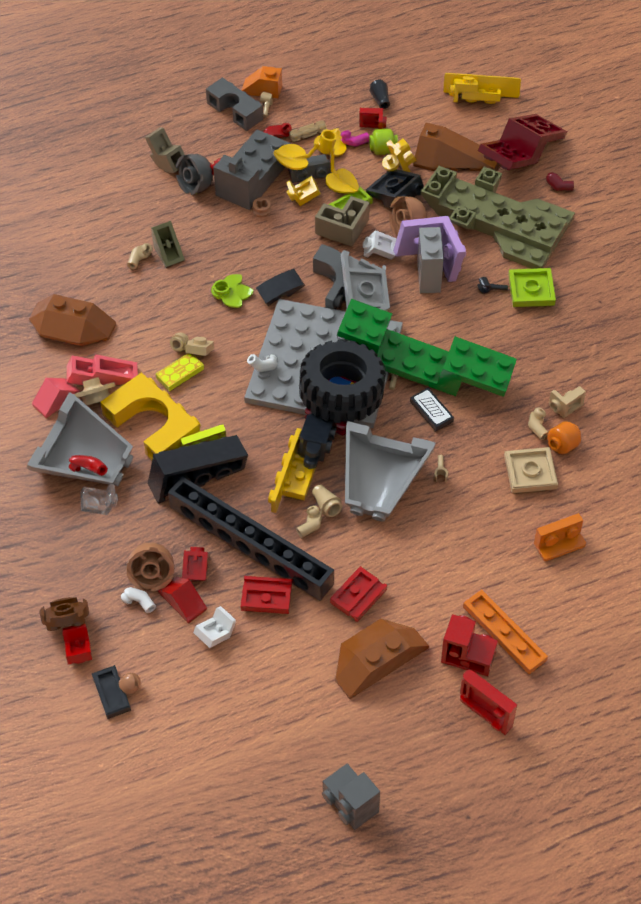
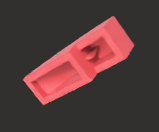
M95 354L93 359L72 355L67 364V383L83 385V381L99 377L102 385L115 382V385H124L138 375L137 362Z

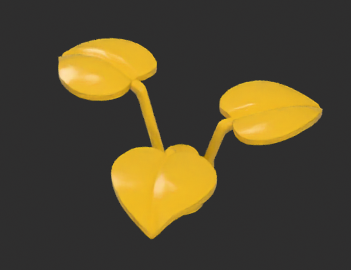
M339 128L323 130L321 135L315 138L314 147L308 154H306L302 147L296 144L283 145L273 152L279 163L293 170L306 168L308 166L307 159L312 156L316 149L323 154H329L332 173L326 176L327 186L338 193L358 192L359 185L355 176L344 168H340L337 171L334 168V157L341 156L346 151V144L341 141L342 137Z

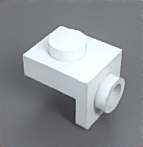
M220 606L216 608L213 618L196 625L193 633L211 648L230 638L236 620Z

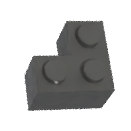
M347 763L323 780L322 796L329 805L334 804L338 809V815L345 825L350 824L356 830L379 813L380 790L365 772L358 776Z

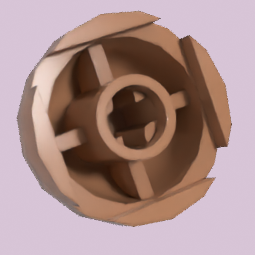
M397 197L391 203L390 208H393V214H389V221L395 235H398L402 221L427 218V212L423 203L414 197Z
M148 542L138 545L131 551L127 560V577L136 588L157 591L166 587L173 578L174 560L170 551L163 545Z

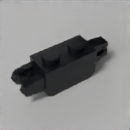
M312 413L306 416L300 434V445L297 453L300 457L304 458V467L314 469L317 467L318 461H324L326 453L330 454L337 427H333L334 420L326 421L320 415L315 416Z

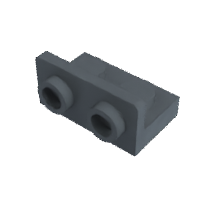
M325 154L311 156L307 159L308 166L301 170L288 168L292 183L304 181L310 176L314 179L326 177L331 173L330 160H327Z

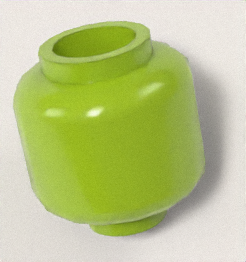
M390 128L376 129L372 135H369L370 150L374 151L376 155L391 154L386 143L389 140L394 144L397 143L398 136L394 135Z

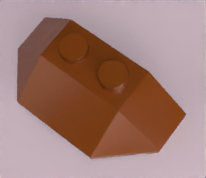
M52 294L38 302L29 318L30 323L40 337L77 346L109 340L116 326V321L94 303Z
M380 618L341 643L335 682L347 697L352 699L427 650L429 645L415 628Z

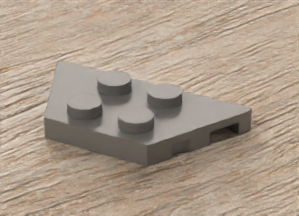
M343 250L341 253V263L347 308L350 300L354 299L388 311L390 303L385 270L371 265L362 258L359 261L349 256L350 252Z

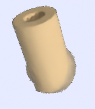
M145 243L135 247L131 252L127 266L130 269H136L140 260L151 255L153 251L152 246Z
M537 407L530 414L528 426L540 440H544L548 436V431L542 426L546 413L544 409Z

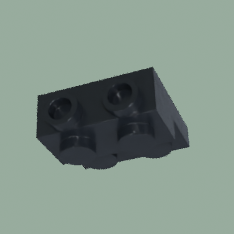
M396 169L383 174L366 189V193L372 198L382 200L384 207L390 208L391 203L397 197L408 196L415 198L417 195H421L424 185L421 175Z

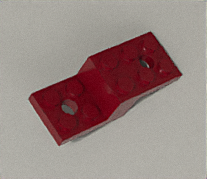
M538 114L509 118L500 140L481 143L478 151L484 154L483 157L487 160L496 161L500 164L501 168L511 170L537 164L546 143L565 139L568 131Z

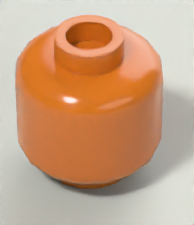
M568 421L556 425L548 432L549 447L558 454L564 455L569 453L581 443L580 429Z

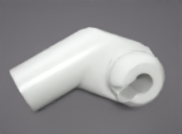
M251 354L247 359L248 364L259 372L274 370L278 366V358L273 354L266 356V360H261L255 354Z
M128 587L121 595L122 601L126 604H131L133 600L139 602L146 613H151L156 608L147 592Z

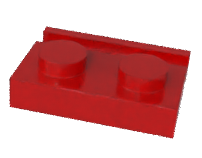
M360 566L330 598V603L358 622L387 591V584L381 583L377 577Z
M244 576L241 611L289 614L292 579Z

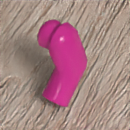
M348 130L341 132V141L346 145L357 147L369 142V134L367 132L358 136H351V132Z

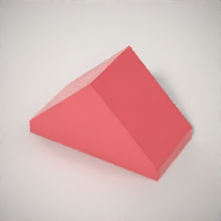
M46 377L32 405L45 418H48L60 409L69 392L75 394L80 392V390L73 384L67 383L65 378Z

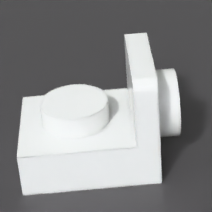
M375 230L363 242L364 256L368 258L371 254L376 253L392 259L395 257L393 250L397 238Z

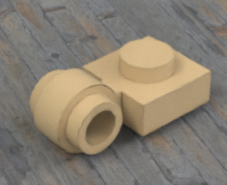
M179 332L170 339V345L175 351L186 350V353L206 356L214 350V341H208L205 337H195L189 340L186 334Z

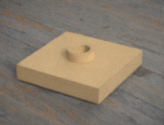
M550 447L505 451L504 458L512 493L554 490L558 488Z

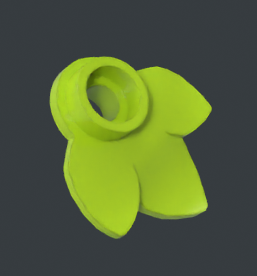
M241 274L228 275L224 280L216 281L211 288L212 295L215 298L221 299L226 306L232 308L242 307V301L251 297L254 290L241 284Z

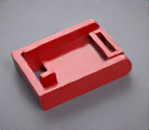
M467 670L463 674L461 682L460 701L491 724V727L496 731L506 735L513 728L517 704L474 671Z

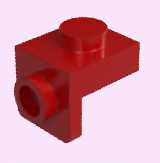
M360 107L359 127L386 128L387 116H383V108Z
M87 625L63 628L62 633L68 665L92 660Z

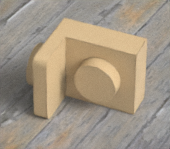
M579 386L561 396L556 390H553L550 393L549 405L554 412L565 418L583 406L586 391Z

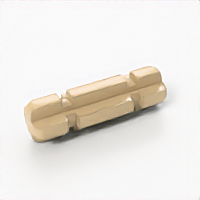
M321 120L316 122L315 125L312 123L300 127L299 130H291L289 132L292 142L301 140V137L302 139L316 135L317 132L322 133L323 130H326L327 126Z

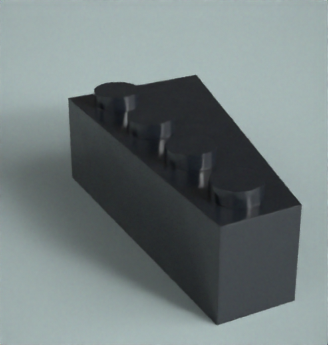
M237 435L222 437L221 439L208 442L204 441L200 444L183 446L174 450L161 451L153 454L147 484L159 504L166 501L165 497L168 496V492L182 477L202 487L214 477L219 480L244 470L248 453Z

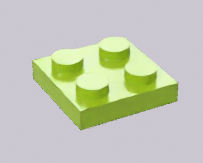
M551 268L509 269L508 277L513 307L555 306L556 298Z

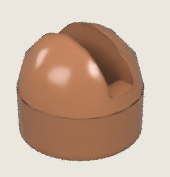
M127 673L119 680L120 689L128 695L134 694L141 685V679L136 673Z

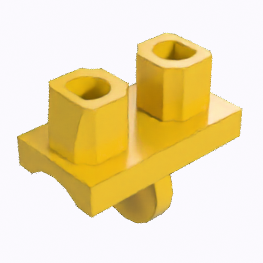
M403 138L395 144L389 140L386 145L391 155H387L383 159L382 165L386 171H394L401 166L403 171L411 172L408 166L415 162L416 159L410 151L409 144Z

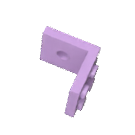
M442 216L402 221L393 250L395 255L418 254V238L416 237L419 236V228L440 227L443 249V272L448 282L456 281L458 273L461 271L463 258L466 256V248L462 245L458 232L454 229L449 217Z

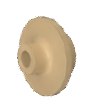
M99 377L82 382L84 390L74 395L77 398L82 397L85 405L97 403L110 395L108 389L114 387L115 382L102 385Z

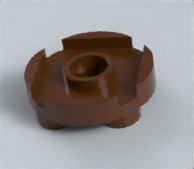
M77 597L54 600L50 602L51 607L45 610L43 606L39 611L41 623L46 625L48 631H56L68 625L81 626L85 624V618L89 615L87 600L83 599V602H78Z

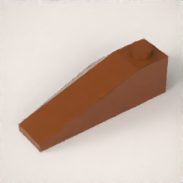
M425 123L419 137L415 153L416 161L413 162V166L431 171H436L438 166L450 168L452 171H457V168L481 171L483 167L495 170L497 162L484 158V154L478 151L480 145L446 127Z

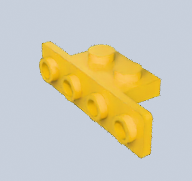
M445 73L443 92L449 93L450 85H453L454 79H462L465 76H469L477 80L478 92H458V94H462V99H465L467 102L482 100L488 104H495L500 102L501 97L519 98L521 78Z
M297 428L295 435H291L289 438V451L283 455L282 471L277 472L275 490L271 489L269 493L268 503L271 504V512L273 513L277 512L282 496L305 501L316 468L308 469L304 467V458L297 454L302 431L300 428Z

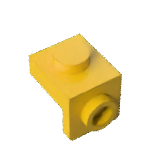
M465 76L462 79H454L453 85H450L449 96H452L453 102H458V92H478L477 80L469 76Z
M312 176L295 186L290 180L286 182L289 188L287 190L289 198L292 201L296 200L300 206L321 194Z

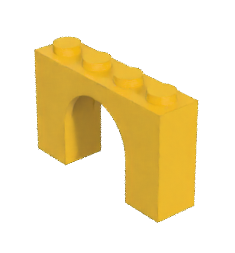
M142 372L100 402L103 416L116 428L137 413L143 411H157L167 417L166 424L143 441L145 454L151 460L153 459V454L182 447L181 438L200 432L201 425L198 419L194 416L191 417L180 403L176 404L171 399L167 391H162L158 388L155 381L150 377L147 378Z

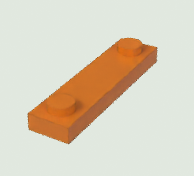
M482 589L464 602L463 608L493 639L498 640V644L529 675L547 661L548 656Z

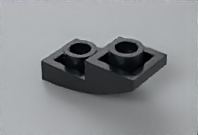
M291 269L270 278L257 286L256 289L267 306H269L284 295L290 297L303 288L305 284L295 269Z

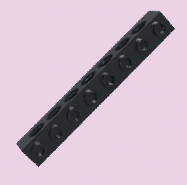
M182 477L168 492L170 508L282 578L292 579V584L319 601L333 587V568L186 478Z

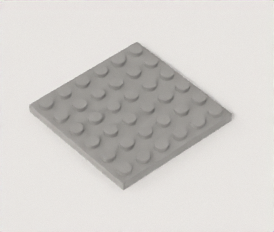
M279 299L259 354L261 360H266L268 355H275L278 358V366L274 370L259 372L254 368L244 397L245 403L307 415L305 414L306 407L299 395L301 362L305 355L319 344L324 345L325 342L331 340L332 342H337V340L350 342L337 336L346 311ZM390 320L388 329L401 334L403 322ZM386 371V377H385V386H386V383H387V380H388V376H389V373H390V372H387V371ZM379 408L370 416L366 415L365 419L360 421L356 419L353 423L374 428Z

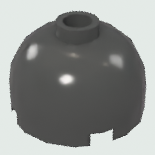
M200 154L182 155L178 159L176 169L179 168V175H176L180 188L186 194L190 192L191 195L204 192L211 185L213 171L206 157Z

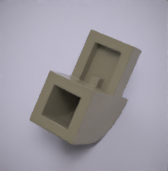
M159 127L145 137L152 151L150 157L165 172L175 173L179 170V168L176 169L178 159L185 154L181 145H172L164 127Z

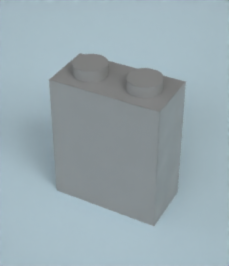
M440 227L419 228L417 267L420 293H441L443 249Z

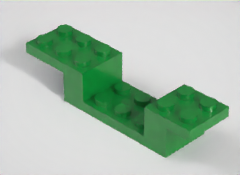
M354 299L350 300L337 336L349 341H355L358 345L364 344L368 347V350H373L383 361L387 372L455 397L462 382L502 397L505 396L516 364V358L456 336L453 339L450 350L446 351L389 330L388 326L393 313Z

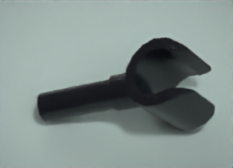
M487 277L479 278L480 284H477L482 294H486L494 289L508 290V285L490 284Z

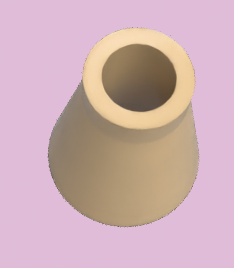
M323 485L314 487L312 494L322 514L328 517L338 515L342 510L341 499Z

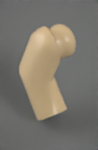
M310 506L307 509V522L296 528L300 538L320 528L322 512L319 511L317 506Z

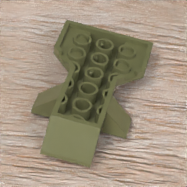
M438 166L421 191L423 198L438 216H448L453 224L493 236L495 242L500 247L503 258L531 269L544 268L573 221L575 212L540 199L518 202L497 194L496 191L502 178V173L490 168L483 167L475 179V185L458 179L457 172Z

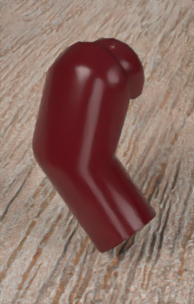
M554 172L547 174L546 182L553 190H574V181H563Z

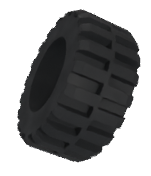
M331 340L325 342L324 345L319 344L313 350L311 349L301 362L300 398L308 410L311 409L310 412L315 416L320 415L323 420H334V423H341V421H346V423L348 421L354 422L356 419L358 421L366 418V415L370 416L382 403L386 377L384 363L373 350H368L366 345H358L355 341L344 342V340H337V342H332ZM333 377H345L357 383L339 385L328 380Z

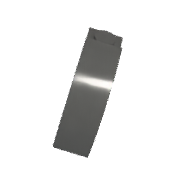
M321 244L313 257V272L328 277L333 281L334 285L325 298V308L336 310L337 307H341L343 300L346 301L341 252Z

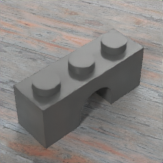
M223 77L206 88L207 104L219 112L226 108H232L233 122L244 130L248 131L263 120V105Z

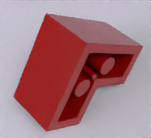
M452 614L443 639L441 663L464 670H472L477 674L488 677L496 654L498 640L486 634L479 635L474 633L476 621L471 620L469 617Z

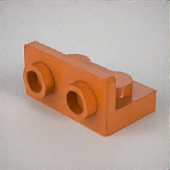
M579 513L536 529L534 545L545 562L586 546V541L581 535L583 519Z

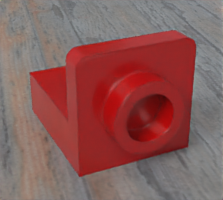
M190 547V551L184 550L182 578L196 581L207 580L210 554L204 552L203 547Z

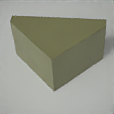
M168 221L151 227L153 246L164 266L168 267L184 261L185 258L172 222Z

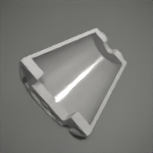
M69 392L59 409L56 423L42 447L38 446L27 464V469L34 472L119 486L124 476L121 473L123 468H128L134 456L130 454L133 446L79 398ZM74 455L96 457L108 467V471L103 476L81 467L79 472H73L68 467L70 464L69 458Z
M348 421L346 425L345 503L350 507V513L357 516L367 514L377 521L384 522L433 453L436 442L413 437L411 444L372 435L369 426Z

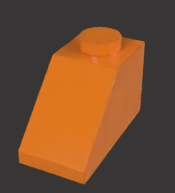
M262 66L245 78L242 91L253 96H261L262 92L272 94V98L279 99L282 89V68Z

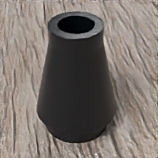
M381 79L373 81L370 84L369 92L379 105V108H388L390 102L387 83Z

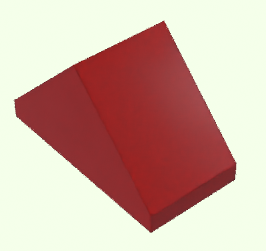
M176 576L166 587L158 590V593L188 624L207 610L205 603L189 579Z

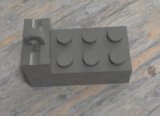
M256 129L233 158L223 155L220 161L213 167L216 196L251 210L254 200L260 198L285 168L275 158L274 150L291 143Z

